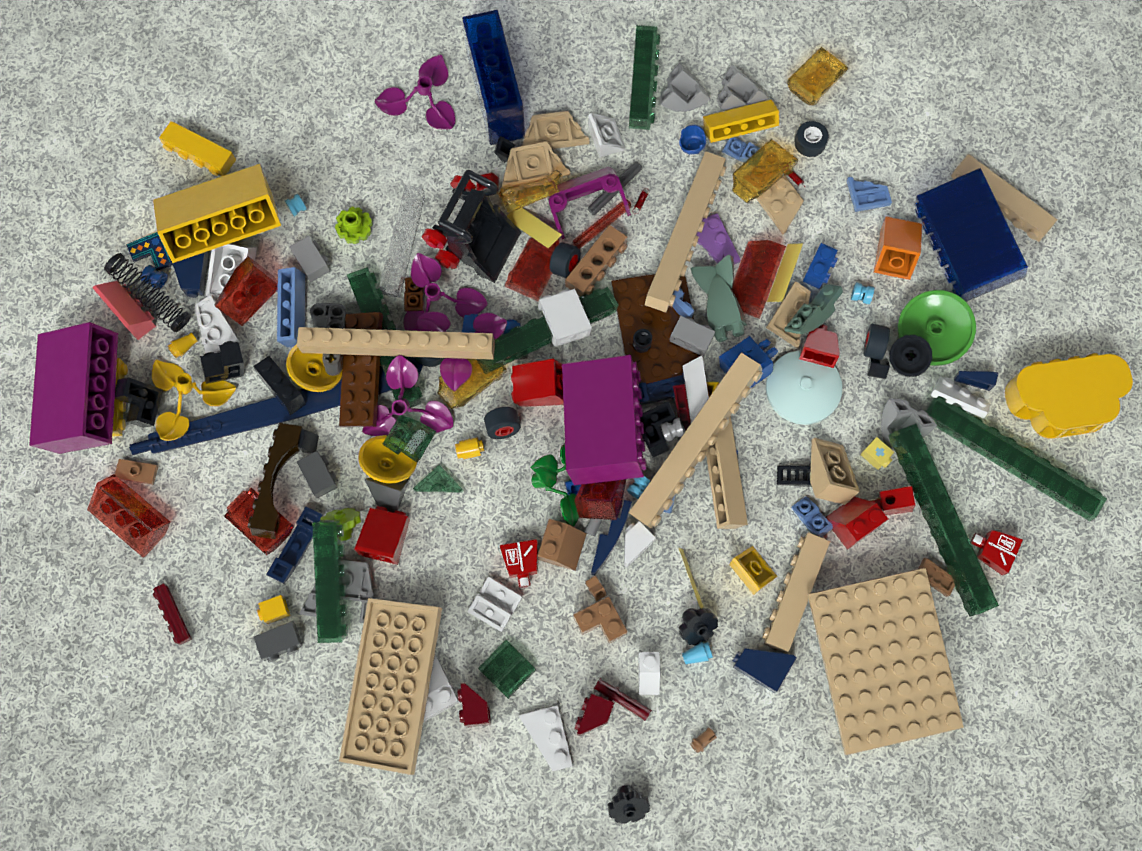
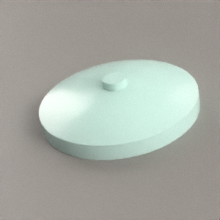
M801 351L790 352L773 364V372L766 379L768 401L777 414L790 422L803 425L818 423L829 417L838 406L842 396L841 377L835 366L830 368L800 360Z

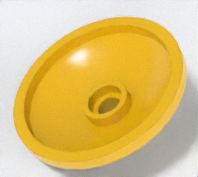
M297 344L290 350L286 360V368L291 379L298 386L313 392H324L334 388L342 378V371L335 376L327 374L323 364V354L302 353Z
M383 435L370 438L361 446L358 455V461L362 470L372 479L383 483H398L408 479L414 473L417 465V457L413 448L405 441L393 436Z

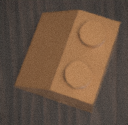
M549 519L539 549L538 560L576 571L586 533L569 524Z

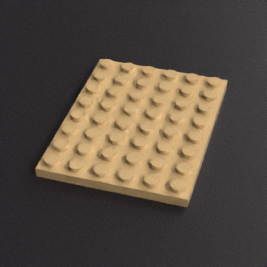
M926 568L807 594L845 755L964 728Z

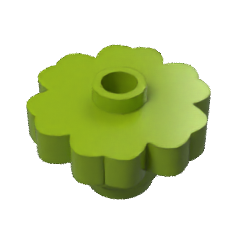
M350 207L348 212L343 210L336 217L337 224L335 225V230L339 238H345L348 244H358L360 240L365 241L372 233L370 227L373 225L370 215L367 212L363 213L359 207Z
M344 508L327 512L326 516L321 517V528L326 529L327 532H333L338 541L349 540L352 538L353 528L356 524L361 523L360 511H355V508Z

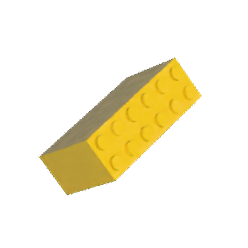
M260 164L153 200L157 233L172 263L281 226L272 192Z

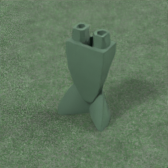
M727 255L716 266L691 267L694 279L702 290L708 294V324L715 331L714 336L718 342L726 341L728 339L726 332L731 330L734 337L744 335V326H747L746 319L732 291L734 278L733 257Z

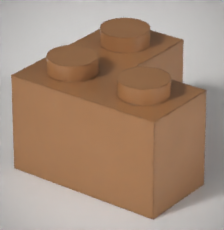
M609 596L573 615V619L582 635L599 626L609 644L627 635V630Z

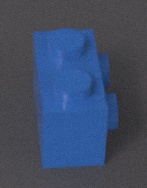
M821 243L803 282L817 289H820L822 283L827 284L831 275L828 271L830 267H835L838 260L835 257L838 250Z

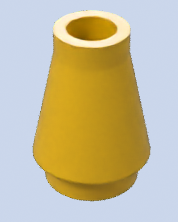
M190 333L170 341L171 344L167 347L173 356L178 358L179 356L182 357L198 341Z

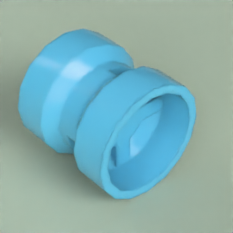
M856 282L851 300H861L863 303L870 305L875 287H866L862 283Z
M645 476L634 478V483L630 484L626 490L630 495L639 499L651 481Z

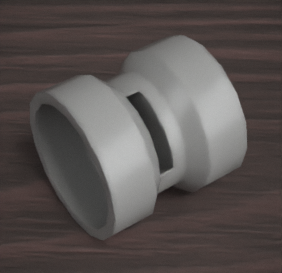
M680 418L674 419L673 424L667 422L661 424L667 442L673 441L676 436L681 438L685 433Z

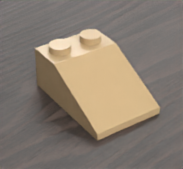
M813 438L810 483L815 498L845 505L860 490L844 446Z

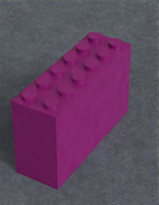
M87 322L38 334L29 446L62 454L112 444L118 350L117 332Z
M631 355L562 364L566 471L573 484L581 485L644 477L643 470H646L647 466L646 459L643 458L645 442L642 440L641 434H644V425L640 418L643 416V408L639 399H642V392L638 382H641L640 371H638L637 363L633 362Z

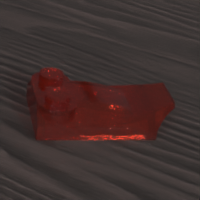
M530 238L513 270L508 274L505 287L535 301H539L553 274L550 271V259L554 249L559 244V239L547 248L534 238Z
M251 487L248 491H242L230 503L224 517L265 555L274 552L288 538L294 525L278 512L281 522L276 539L252 536L250 528H248V520L250 516H253V502L255 498H258L259 494Z

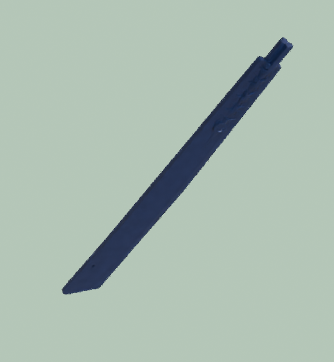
M406 357L417 368L419 378L423 365L415 357ZM390 363L380 366L378 395L396 390L390 388L386 380L387 371L385 370H388ZM342 378L334 388L328 391L298 390L306 405L291 416L274 397L189 422L188 431L176 440L165 441L160 439L157 432L148 434V440L130 444V451L132 455L151 451L153 454L291 421L338 407L341 400Z

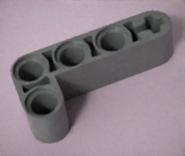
M316 303L311 306L310 314L314 326L319 328L345 329L347 313L342 304ZM323 354L322 359L326 373L332 376L338 375L343 367V354Z

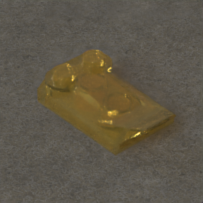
M821 47L788 78L787 85L789 90L804 103L811 106L816 105L820 98L849 68Z
M770 139L733 173V193L746 203L760 197L784 175L791 174L794 166L798 163V159L773 139Z
M555 170L538 182L526 183L516 187H511L510 185L501 187L498 197L502 207L507 213H510L558 193V182L561 173Z
M495 355L494 359H467L472 365V374L455 392L445 384L442 376L438 377L439 389L437 393L451 409L465 406L492 383L499 381L503 377L507 369Z

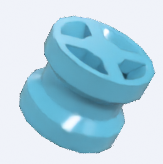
M298 193L294 195V198L285 200L294 217L298 212L307 210Z

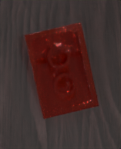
M247 256L232 273L214 306L243 326L278 290V281L270 272Z
M626 479L581 484L574 500L579 518L617 520L622 507Z

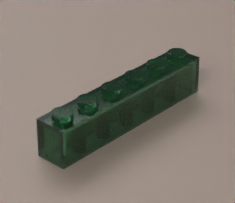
M636 25L629 129L650 130V125L654 124L655 113H652V108H655L656 97H653V92L657 90V81H654V76L658 75V65H655V60H659V49H656V45H660V34H657V26Z
M340 519L316 520L312 523L317 641L318 643L343 642L345 636H348V625L344 624V616H347V605L343 603V597L346 596V585L343 584L342 577H345V564H342L345 549L344 544L341 545L344 527L343 524L340 525Z

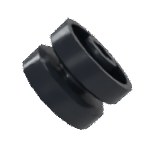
M905 335L897 339L889 353L890 364L893 370L907 378L923 374L930 367L933 358L929 343L916 335ZM909 353H912L914 355V358L912 360H908L907 355Z

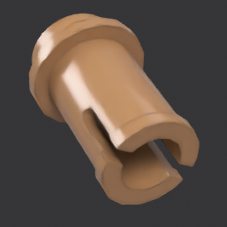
M708 727L696 739L693 738L690 745L697 753L703 752L704 748L716 739L717 736Z

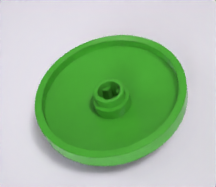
M943 290L927 291L914 297L904 307L898 322L899 338L905 335H916L929 343L933 356L930 366L947 365L961 358L971 347L976 334L975 316L970 306L958 295ZM912 353L908 354L909 356L914 358V355Z

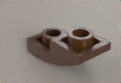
M411 277L405 278L404 311H423L424 287L421 288L415 285Z

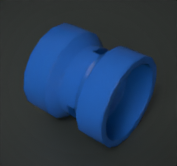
M152 265L146 266L142 271V276L147 275L145 281L151 279V284L156 283L155 289L159 287L161 289L167 281V273L157 271L156 267Z

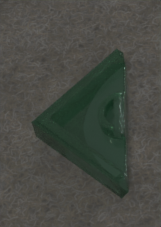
M440 465L413 488L415 492L462 493L464 491Z

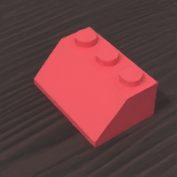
M117 281L98 284L92 287L137 340L156 327L152 322L154 317L148 310L144 312L141 309L143 304L136 297L132 299L130 296L131 292H128Z

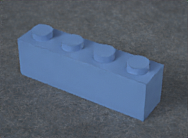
M296 267L278 269L277 342L288 348L294 347L297 344L299 327H305V274Z

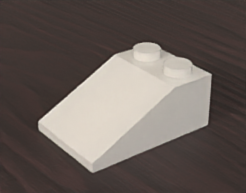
M233 242L213 249L211 251L205 296L211 295L213 298L242 303L254 268L257 247Z
M436 654L434 655L423 722L460 703Z

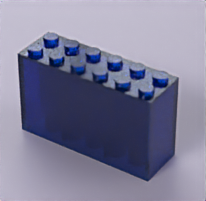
M498 9L462 17L466 53L490 146L497 144L499 136L509 141L525 138L523 103Z
M981 168L916 196V203H914L915 213L918 219L922 218V228L925 235H930V246L933 251H937V261L940 267L944 266V275L948 284L952 283V293L967 302L1026 277L1027 263Z

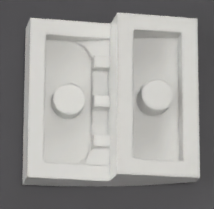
M489 576L481 591L475 597L468 613L502 632L523 595Z

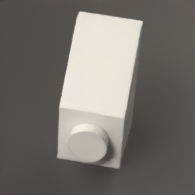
M640 521L636 525L632 523L625 530L624 566L626 568L656 539Z
M659 652L638 653L639 695H659Z

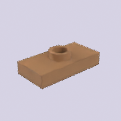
M119 459L114 478L154 485L158 466Z
M923 558L918 569L926 568L930 586L944 596H950L958 579L928 558Z

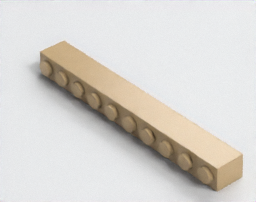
M705 151L645 301L646 306L663 312H667L668 307L673 306L676 298L673 294L675 291H679L682 283L679 280L680 276H685L688 268L685 265L686 261H691L694 252L691 250L692 246L696 247L699 240L697 233H702L705 225L703 218H708L711 209L708 206L709 204L713 205L716 194H714V190H719L722 181L719 178L720 176L724 177L727 166H724L726 158Z
M299 327L297 347L302 353L494 359L495 340L493 334Z
M740 353L629 512L630 515L650 529L659 524L662 518L661 514L664 510L667 511L671 507L675 494H679L684 488L683 483L687 477L690 478L694 474L696 464L703 461L708 447L713 446L717 441V434L720 430H724L727 427L731 414H735L740 408L739 403L743 397L746 398L750 394L752 384L758 382L763 372L759 363Z

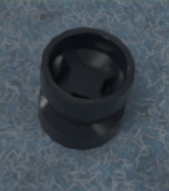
M639 329L633 337V348L640 353L647 352L652 344V334L649 330Z

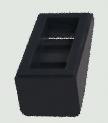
M777 466V485L812 487L810 481H807V472H811V466ZM783 470L787 471V481H783ZM791 471H795V481H791ZM799 471H803V481H799Z

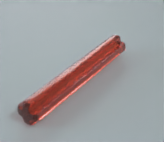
M627 199V202H628V205H629V209H630L632 204H631L630 201ZM621 201L576 237L572 244L580 249L626 212L623 202Z

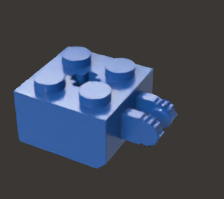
M749 336L719 356L720 368L726 374L740 353L748 356L761 365L763 372L759 381L752 384L750 387L752 388L773 372V361L771 358L777 354L778 350L773 347L764 352L763 350L770 346L771 342L765 339L757 344Z

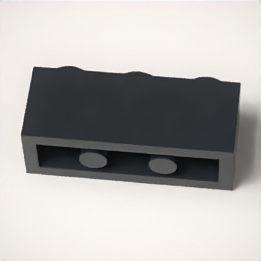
M267 356L253 366L258 377L290 416L306 405L301 393L270 356Z

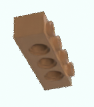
M609 225L565 279V286L570 290L575 289L577 295L581 298H584L586 294L590 295L595 288L594 284L597 281L600 282L606 275V269L613 267L616 263L617 255L619 253L623 254L627 249V236ZM611 247L613 250L606 251L605 248ZM594 261H601L602 264H601V265H595L593 262H594ZM588 274L591 278L584 279L582 276Z

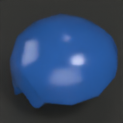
M689 125L682 129L679 145L684 153L689 155L699 154L705 148L707 140L702 127Z

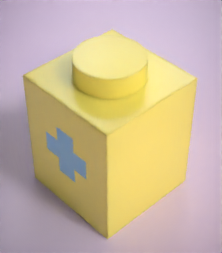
M876 437L861 453V456L879 470L882 466L886 468L893 459L890 457L894 451Z

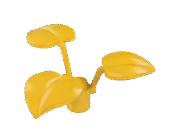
M156 359L152 367L154 386L163 389V391H168L174 386L179 394L177 414L165 412L156 419L155 427L160 439L165 441L176 440L188 431V418L180 416L183 394L190 393L192 388H194L199 394H203L202 399L204 403L210 406H221L234 394L236 386L226 381L208 384L204 381L201 384L202 390H200L196 383L192 382L191 376L188 373H184L180 366Z

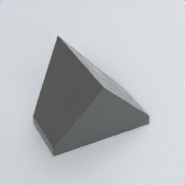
M371 477L366 478L365 481L377 506L384 507L387 511L394 513L400 507L410 478L398 483H383Z

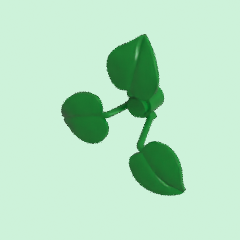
M564 443L560 449V459L564 466L558 469L556 458L553 455H544L531 465L530 468L535 472L532 475L531 481L534 488H545L546 491H552L564 496L560 501L561 512L566 523L574 527L581 513L579 498L574 493L568 495L567 492L552 488L557 482L558 473L566 470Z

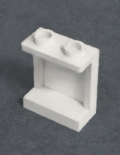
M566 289L557 295H546L541 298L538 308L539 311H543L552 332L554 347L590 335L592 327L575 289Z

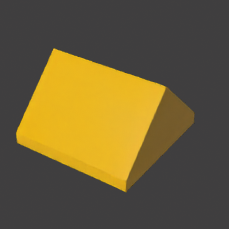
M753 546L736 556L729 563L753 595L778 577Z

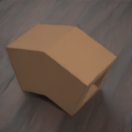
M596 576L585 582L596 601L607 596L604 587Z

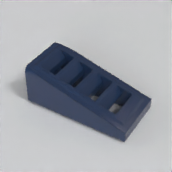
M959 371L954 376V381L990 391L997 383L999 372Z

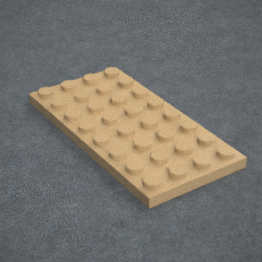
M368 598L339 762L408 775L415 774L442 608Z

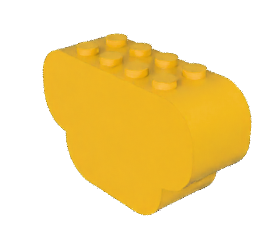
M1093 353L1084 358L1073 356L1068 358V360L1054 359L1044 364L1042 361H1039L1022 369L1008 382L1005 388V399L1010 412L1020 419L1030 420L1035 432L1044 438L1055 439L1088 434L1098 431L1104 424L1113 421L1118 416L1120 411L1119 398L1124 397L1130 392L1133 378L1127 362L1114 354L1098 355V353Z

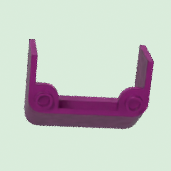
M605 167L552 186L548 190L549 206L558 232L562 234L561 239H565L557 213L563 211L569 201L602 189L608 193L619 191L627 216H631L621 182L613 168Z

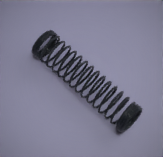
M122 253L115 254L108 260L104 271L113 276V279L122 284V287L131 292V295L136 296L137 300H140L142 304H145L146 308L154 312V315L158 316L159 320H163V323L167 324L168 328L174 333L179 332L187 325L191 315L188 312L181 314L183 308L176 310L178 304L172 306L174 299L168 301L169 296L163 298L165 291L159 293L160 287L154 290L156 283L151 284V279L145 281L147 275L142 276V271L137 272L138 267L133 268V263L128 264L129 259H125ZM127 261L124 267L120 269L118 272H116L122 266V264ZM130 265H132L130 269L124 275L121 276L124 270ZM136 269V271H135L127 280H125V279L127 278V276H128L133 270ZM119 272H121V273L119 274L118 278H115V277H114L116 274H118ZM139 273H141V274L139 275V277H138L134 282L131 283V281L135 278V276H137ZM145 277V279L135 288L137 283ZM128 280H130V281L128 282L127 286H124V285H123L125 282H127ZM147 282H149L148 285H147L143 290H141V288H142ZM134 284L132 290H128V287ZM154 285V287L144 296L148 289ZM139 288L137 293L133 294V291ZM156 290H158L157 293H156L152 298H150V296H151ZM144 291L141 298H137V295ZM163 293V295L154 303V301ZM148 296L146 301L142 302V299ZM165 298H167L166 301H165L161 306H159L160 303H161ZM153 299L150 306H147L146 303ZM157 304L155 309L151 310V307ZM163 306L160 313L156 314L155 312ZM167 311L164 318H160V315ZM174 312V314L170 317L169 321L165 322V318L169 317Z

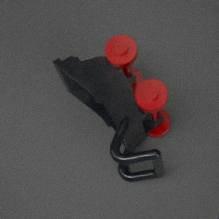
M466 170L463 176L455 175L450 183L453 187V195L438 221L439 226L434 225L432 229H425L422 238L430 247L440 249L435 258L444 268L456 269L461 260L464 264L474 268L477 275L495 283L521 231L501 211L497 204H492L489 196L498 193V186L491 180L471 170ZM471 180L487 188H485L482 191L475 190L476 186L472 183ZM458 200H464L465 202L454 222H449L448 219ZM448 242V246L445 248L446 250H442Z

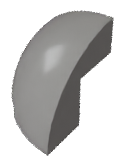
M678 63L666 80L668 85L661 91L660 95L662 106L680 112L697 109L711 100L702 85L681 63Z
M732 64L721 82L724 88L718 94V104L721 109L727 111L763 102L769 97L756 83Z
M894 398L889 399L884 407L881 429L884 444L891 450L896 451L924 438L937 427V424L924 410L920 409L917 411L909 406L910 402Z

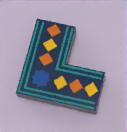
M157 232L126 244L134 262L151 256L158 271L173 265Z

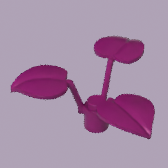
M442 55L432 57L421 65L418 73V84L406 99L401 89L391 87L385 89L374 100L376 106L382 112L391 116H398L407 110L405 102H408L416 92L422 96L428 95L432 107L426 111L427 123L435 129L451 130L455 125V113L450 104L445 101H439L435 105L432 99V85L441 86L448 79L449 73Z
M417 253L411 266V278L418 287H425V294L428 297L426 300L427 306L426 311L406 312L403 320L404 331H419L418 317L429 312L431 301H438L441 296L456 303L455 310L463 318L465 315L479 314L487 307L488 303L481 293L472 288L458 290L457 299L442 292L437 284L431 283L437 282L440 279L442 273L441 266L436 260Z
M427 312L417 319L419 331L446 332L451 326L449 318L440 312ZM482 313L473 322V328L476 331L474 333L493 334L494 340L504 332L507 326V321L504 318L493 313ZM445 358L440 364L442 379L455 392L470 378L472 374L471 363L468 359Z
M398 355L388 367L386 380L390 388H401L400 395L393 402L391 412H389L386 406L378 405L377 427H363L362 432L370 436L388 435L397 426V420L392 415H403L407 411L422 412L423 414L420 418L421 425L426 431L431 433L451 429L453 427V417L447 406L439 401L428 402L425 410L410 408L408 400L403 398L404 387L411 388L417 383L418 370L409 360L402 355Z

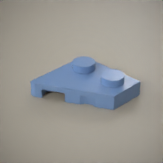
M853 177L847 178L846 181L855 212L891 205L892 201L887 186L875 185L869 181H864V183L855 181Z

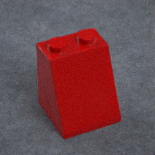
M553 358L512 366L511 381L513 383V391L511 396L513 403L521 407L564 405L562 363Z
M853 497L848 503L843 504L825 517L833 525V532L847 550L888 520V517L877 503L859 497Z
M376 506L375 509L369 508L354 550L361 557L398 565L410 522L409 517L406 516L405 512L396 510L392 513L380 506Z

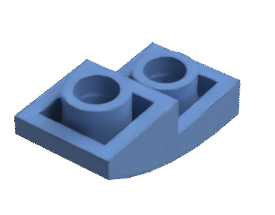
M736 137L729 138L722 150L723 153L754 167L757 166L764 153L762 149L751 142L746 144Z
M680 288L679 291H675L673 294L676 296L673 308L680 316L692 318L694 310L688 302L682 301L684 293Z
M807 496L791 507L813 535L822 537L833 529V525L820 513L819 507Z

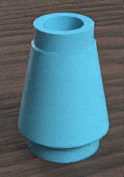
M701 642L682 653L686 665L706 662L713 658L708 642Z

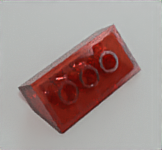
M770 240L748 241L732 285V291L744 314L760 319L783 257L785 245Z
M115 474L97 482L87 508L92 515L143 558L164 537L171 523Z

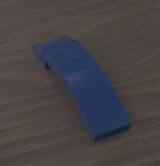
M684 373L680 376L649 384L645 382L640 383L639 388H641L642 399H639L640 405L675 398L673 386L685 384Z
M309 507L304 508L296 522L297 526L279 557L275 558L266 573L268 577L283 584L289 579L315 536L323 514Z

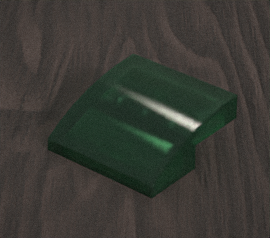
M400 415L382 444L396 454L402 452L415 462H418L436 431L417 420Z
M507 640L478 667L507 699L536 671V668Z

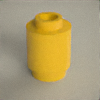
M478 437L459 441V443L455 444L458 459L463 458L465 460L482 456L481 452L484 451L483 441L478 440Z

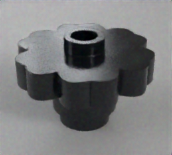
M709 608L687 609L682 615L683 624L679 626V635L688 645H698L700 641L706 642L714 635L713 630L718 627V618Z
M630 785L619 787L616 796L612 798L613 801L607 804L609 817L614 818L616 823L626 824L629 821L637 822L645 818V813L650 811L649 798L644 797L642 792L635 791Z

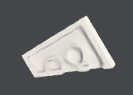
M211 295L195 304L205 353H219V345H222L224 342H240Z
M942 376L937 380L930 395L935 398L938 395L946 398V403L951 405L958 403L963 410L981 418H985L991 406L985 399L977 398L968 389L961 388L950 378Z
M558 705L518 715L552 771L572 767Z

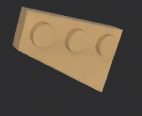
M795 281L766 328L798 348L801 334L786 332L784 328L802 305L809 303L811 291Z

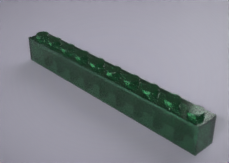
M938 396L931 400L925 412L937 424L936 428L1084 519L1091 521L1097 518L1107 500L1100 491L1087 487L1082 480L1069 476L1064 469L1051 465L1049 460L1033 454L1034 452L1031 449L1020 446L1011 437H1005L998 429L987 426L980 418L969 415L960 406L946 403V398Z
M915 423L888 435L890 444L897 454L898 462L905 472L907 482L912 486L914 498L922 510L924 519L927 521L930 533L935 539L939 553L945 561L947 571L952 576L955 589L962 599L965 611L971 617L999 606L917 424Z

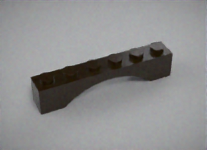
M279 423L278 428L274 429L272 437L274 440L273 446H270L268 449L269 460L263 467L264 478L258 485L259 496L254 499V513L248 520V528H250L252 536L276 539L281 521L273 501L274 485L283 466L300 451L298 446L301 430L303 429L302 426Z

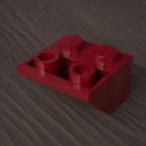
M461 683V689H457L458 701L462 703L463 708L459 710L460 722L464 723V726L467 728L491 725L488 702L468 685Z
M591 694L590 698L586 697L581 709L585 711L583 718L578 717L574 727L577 730L576 735L582 736L606 725L614 702Z

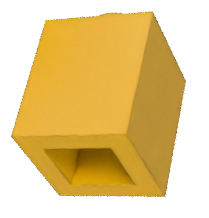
M282 595L258 603L260 608L257 610L258 616L261 621L263 620L267 624L291 616L286 599Z

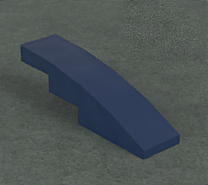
M624 500L620 518L612 517L608 535L600 534L591 575H596L616 546L626 524L632 501Z

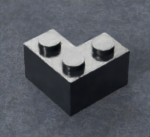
M224 342L222 345H219V353L208 352L200 356L206 384L244 376V362L239 342Z
M129 377L118 379L115 387V399L130 404L126 422L143 428L154 426L163 389Z
M669 401L644 412L643 416L640 417L644 425V434L641 435L652 458L670 450L663 436L661 424L665 422L673 424V420L677 418Z

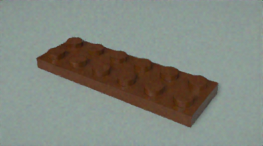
M380 312L346 314L345 329L382 330L383 314ZM343 354L339 427H377L380 356Z

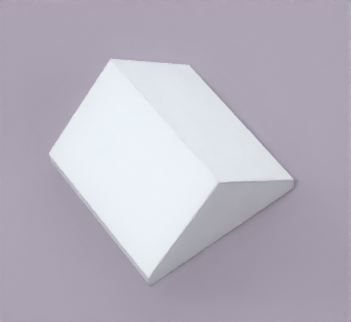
M593 113L589 114L588 128L599 158L626 150L614 118Z

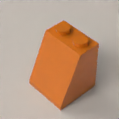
M885 216L880 231L874 273L907 280L911 279L921 254V223Z

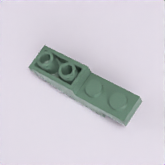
M825 284L810 304L804 303L784 330L796 334H805L818 328L836 310L834 303L843 293L842 287Z

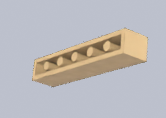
M969 154L951 175L957 184L967 188L970 194L978 196L986 206L994 208L1001 217L1010 220L1016 228L1025 231L1028 237L1039 242L1057 221L1055 217Z
M731 416L728 419L727 427L724 430H720L717 434L718 439L715 444L709 446L706 450L717 529H737L748 525Z
M809 532L804 537H800L797 547L800 548L798 555L794 554L790 565L793 568L791 573L787 572L783 581L786 584L784 591L780 590L776 600L779 602L777 609L772 610L769 620H772L770 628L766 627L763 633L764 645L783 653L789 652L808 602L807 594L811 593L830 541Z

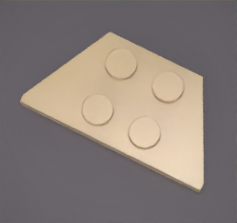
M568 111L533 115L521 146L547 142L552 149L587 145L590 140L581 131V127L573 120L571 114Z
M547 142L511 148L501 187L504 189L568 176L570 171L562 164L561 159L552 151Z
M783 173L744 177L743 182L780 232L785 234L804 200Z

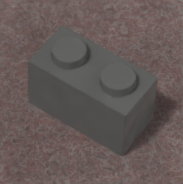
M316 451L297 461L313 495L317 499L338 488L335 483L338 479L333 471L329 472L327 466L330 464L325 455L321 456Z
M292 621L253 637L261 660H268V663L280 659L279 655L287 653V655L299 651L298 648L303 646L297 627Z

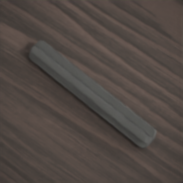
M635 161L619 177L622 188L642 170V165L639 162ZM604 191L588 207V211L592 215H596L619 191L613 193Z

